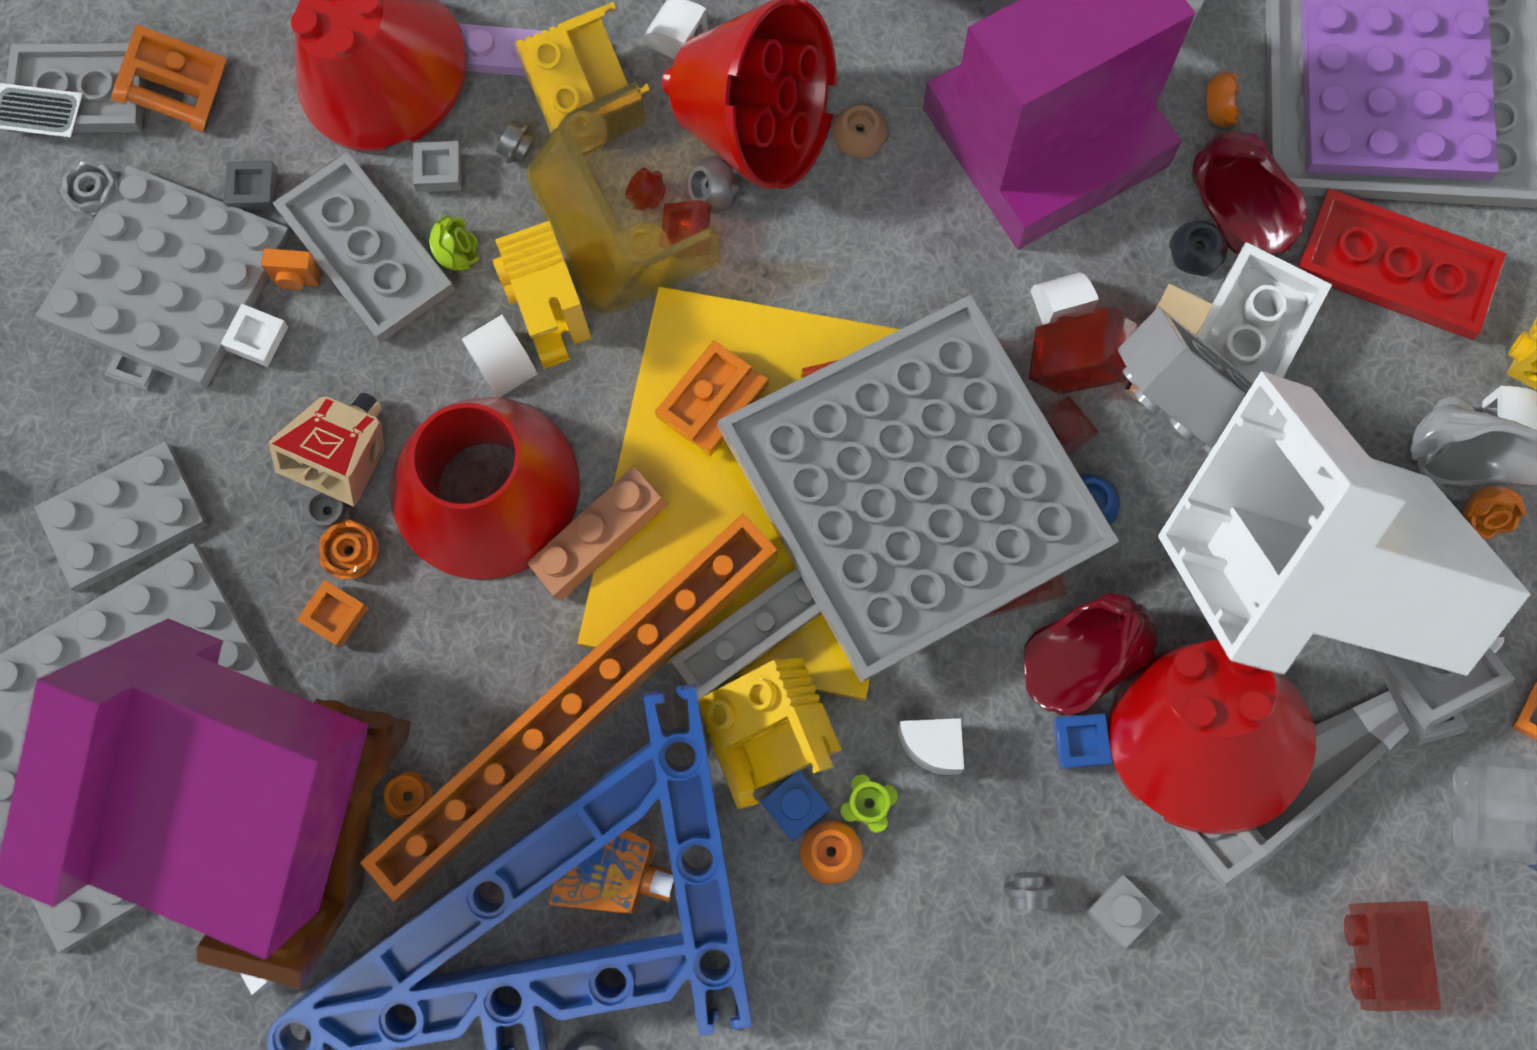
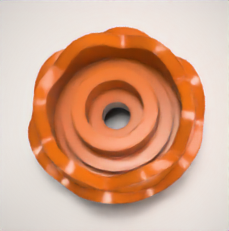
M1223 71L1215 75L1207 83V117L1211 123L1220 128H1230L1231 125L1239 124V120H1236L1240 112L1236 98L1239 84L1235 80L1238 77V73L1230 74L1228 71Z
M1500 485L1486 486L1477 490L1469 497L1463 509V516L1474 529H1478V534L1483 539H1490L1496 533H1509L1517 528L1520 519L1526 516L1524 498L1509 487Z
M344 520L339 524L331 526L322 534L319 541L320 565L327 573L339 579L351 580L364 576L373 568L378 559L379 543L375 533L371 528L354 520ZM349 547H352L353 553L347 555L346 550Z
M836 820L823 821L813 825L805 833L800 846L799 857L802 866L815 881L822 884L841 883L848 881L857 872L863 857V847L860 838L849 825ZM829 847H833L836 849V855L830 857L827 855L826 850Z

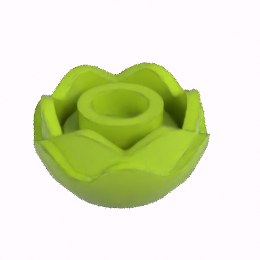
M445 215L437 220L429 237L430 248L435 259L440 265L453 271L470 270V265L479 260V256L476 255L478 247L477 238L466 230V222L461 217Z

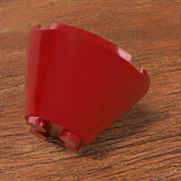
M300 0L296 12L292 15L291 27L295 36L296 88L299 102L305 115L314 127L337 145L354 151L383 152L386 151V146L394 145L407 139L413 143L432 131L448 115L461 93L467 73L468 55L464 51L462 30L451 12L439 0Z
M771 0L701 35L690 37L679 50L673 66L667 68L663 74L662 88L664 93L670 96L672 111L681 128L688 130L743 177L760 188L786 189L799 182L816 162L828 136L833 114L826 113L829 85L837 86L835 51L829 29L822 15L811 3L805 0Z
M1219 640L1179 646L1155 655L1147 667L1134 672L1125 680L1115 696L1109 716L1108 737L1112 762L1120 780L1129 793L1137 801L1141 800L1149 808L1163 816L1164 821L1198 833H1239L1257 828L1277 818L1287 810L1288 806L1306 786L1315 761V727L1309 708L1298 689L1284 674L1231 661Z

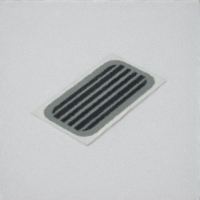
M0 83V129L71 138L83 93Z

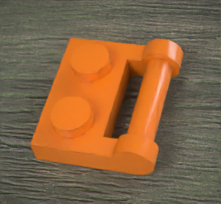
M136 24L112 91L111 100L126 105L127 101L189 123L190 129L203 133L227 58ZM135 76L198 98L196 107L134 85Z

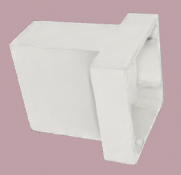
M1263 371L1259 373L1158 535L1229 659L1280 674H1285L1314 633L1467 676L1530 596V592L1430 477L1370 458L1313 388Z

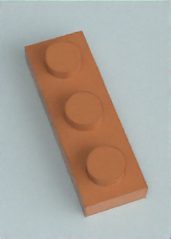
M633 466L527 563L551 595L562 601L661 512L668 503L643 473Z

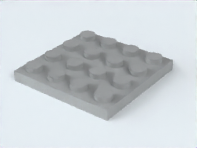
M127 165L118 180V189H115L112 197L106 202L108 205L105 208L101 207L35 317L46 326L206 390L227 353L221 342L241 303L253 307L269 279L268 274L261 266L264 248L285 250L292 234L288 227L236 207H226L224 202Z

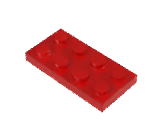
M1328 188L1322 197L1297 268L1331 284V288L1474 340L1481 333L1507 253Z

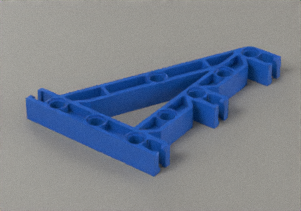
M696 683L677 686L678 696L688 700L690 724L688 728H676L666 731L663 728L658 703L665 702L664 693H660V689L646 691L643 699L650 735L649 743L294 1001L272 1024L268 1032V1050H393L461 1038L476 1016L481 1018L486 1050H515L514 1045L505 1046L503 1026H511L517 1023H521L524 1026L529 1050H547L542 1009L555 1019L564 1020L671 1001L687 979L691 981L700 1036L714 1034V1021L719 1020L718 1009L708 1010L706 991L709 989L719 990L727 986L732 987L737 1005H735V1017L730 1018L731 1027L733 1030L752 1027L750 1004ZM684 741L694 748L696 756L689 765L676 766L667 758V747L674 742ZM660 799L682 933L425 977L643 818L655 800ZM702 845L711 852L713 857L706 866L694 868L684 860V852L691 846ZM485 881L497 883L504 892V900L499 903L485 901L479 892V884ZM719 949L728 955L729 961L722 968L710 969L702 963L701 957L706 951ZM614 967L624 974L626 981L620 986L609 987L600 981L598 973L602 969ZM501 986H511L520 993L522 1001L515 1005H507L499 1000L496 989ZM397 1004L410 1006L415 1011L416 1021L412 1023L400 1021L395 1016L393 1006ZM295 1022L305 1025L310 1031L311 1040L302 1041L297 1039L292 1034L290 1024Z

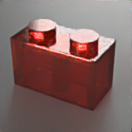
M1099 307L1094 309L1093 313L1077 317H1059L1056 319V322L1036 326L1029 380L1057 394H1067L1127 382L1129 380L1122 371L1126 365L1117 349L1140 325L1122 316L1121 311L1115 308Z
M1428 901L1349 904L1350 914H1347L1344 918V934L1348 945L1354 946L1356 967L1350 971V987L1354 998L1360 1000L1361 1010H1440L1441 1002Z

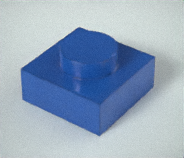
M1105 713L1059 717L1053 720L1059 770L1108 766L1112 764Z
M801 771L794 773L760 801L792 842L831 810Z

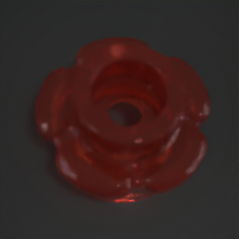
M643 167L629 181L625 191V198L633 203L635 210L654 209L662 201L666 192V186L663 185V175L660 171L652 172Z

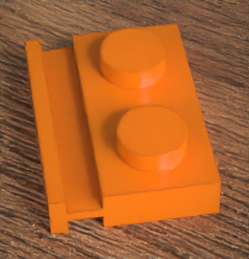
M713 340L655 410V414L659 420L693 445L699 446L705 451V454L711 457L725 440L717 427L718 420L755 402L769 386V380L764 375L761 376L756 373L749 364Z

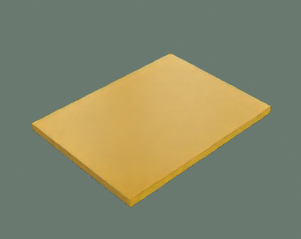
M658 287L614 483L635 466L649 480L668 505L593 572L577 642L578 646L589 649L596 648L742 513L777 548L778 560L675 655L796 569L795 564L726 441L724 440L710 457L699 446L693 445L656 417L655 410L713 340L749 364L756 373L768 378L769 386L757 399L759 400L900 329ZM822 614L736 676L742 677L772 660L803 657L805 661L804 667L809 670L808 676L812 677V685L816 687L815 692L866 701L870 679L862 683L859 681Z

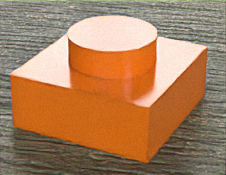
M264 248L261 266L277 286L287 290L299 291L304 288V285H320L322 269L311 252Z
M324 579L296 620L341 649L369 608Z

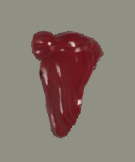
M1228 131L1214 136L1212 141L1207 142L1204 148L1197 153L1193 162L1192 179L1198 187L1203 205H1205L1218 228L1225 235L1228 248L1238 255L1246 242L1271 255L1282 254L1290 250L1291 246L1304 232V224L1308 217L1307 204L1303 192L1288 178L1273 156L1268 152L1264 140L1257 134Z
M1107 593L1100 596L1097 600L1076 607L1062 619L1051 625L1040 628L1029 638L1025 645L1024 662L1022 665L1025 672L1026 691L1029 697L1034 699L1035 703L1041 705L1047 712H1056L1062 716L1074 715L1088 710L1099 698L1130 677L1134 672L1147 667L1152 661L1155 654L1154 648L1158 643V633L1152 616L1148 614L1146 607L1142 604H1137L1135 600L1122 594Z

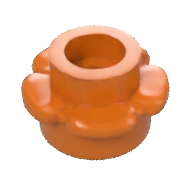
M403 772L400 776L392 778L384 788L385 809L394 819L406 818L407 820L433 796L431 785L428 782H424L422 776L418 773ZM411 792L412 799L406 802L404 794Z

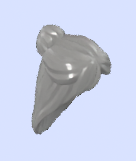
M1448 396L1439 400L1433 411L1425 416L1415 429L1410 448L1411 457L1417 461L1420 473L1430 477L1437 486L1462 485L1472 487L1473 485L1498 483L1537 485L1536 429L1513 420L1474 411L1468 402L1457 396Z

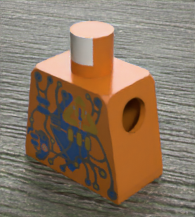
M625 830L555 881L548 904L563 908L637 915L643 895L666 902L671 901L675 890L672 870L652 865L657 845Z

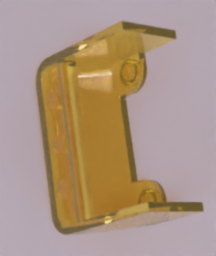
M637 82L570 111L536 154L526 172L530 190L546 221L550 220L558 245L589 305L594 310L605 314L618 312L656 294L658 287L669 288L721 263L719 236L715 226H711L673 245L669 242L662 228L651 222H638L621 230L583 159L584 156L600 149L604 143L646 124L641 90Z

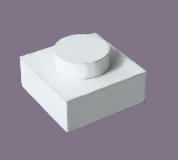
M241 303L221 345L228 352L268 367L288 326L282 319Z

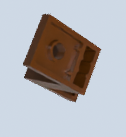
M316 699L314 703L369 724L318 913L266 960L205 934L197 945V962L300 989L361 894L365 868L360 862L366 857L371 794L408 740L410 721L394 718L384 712H370L345 706L343 703L335 700Z

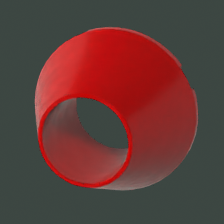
M478 397L450 404L429 416L405 441L397 456L391 475L390 502L395 523L406 543L422 560L435 569L469 580H492L508 577L528 569L529 565L527 562L573 521L580 492L578 465L573 450L561 430L553 421L535 408L522 402L501 397ZM491 443L505 446L515 452L514 465L508 479L491 496L468 504L450 503L439 499L441 475L449 461L462 450L478 444Z

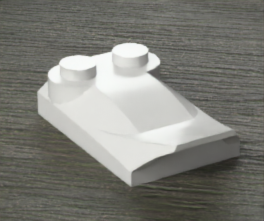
M1246 242L1212 303L1213 306L1197 337L1253 382L1261 371L1283 378L1332 285Z

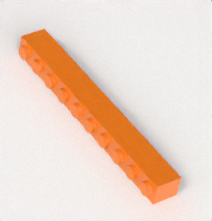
M742 513L360 862L361 865L393 902L407 900L413 896L778 560L777 548Z

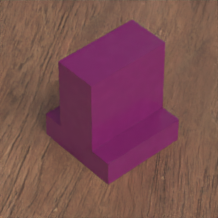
M1018 0L969 26L961 64L926 83L922 109L1017 250L1170 167L1182 141L1156 105L1196 14L1187 0Z
M169 618L36 679L0 850V885L52 908L86 885H91L266 960L319 911L369 724L219 665L218 660L223 640Z

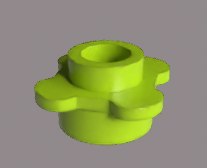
M867 775L855 776L850 784L852 788L848 802L841 806L843 819L847 822L858 821L866 824L869 830L874 833L884 831L888 826L886 816L889 808L898 800L896 789L891 785L882 786L876 782H871ZM866 799L873 800L874 806L872 808L865 807L864 802Z

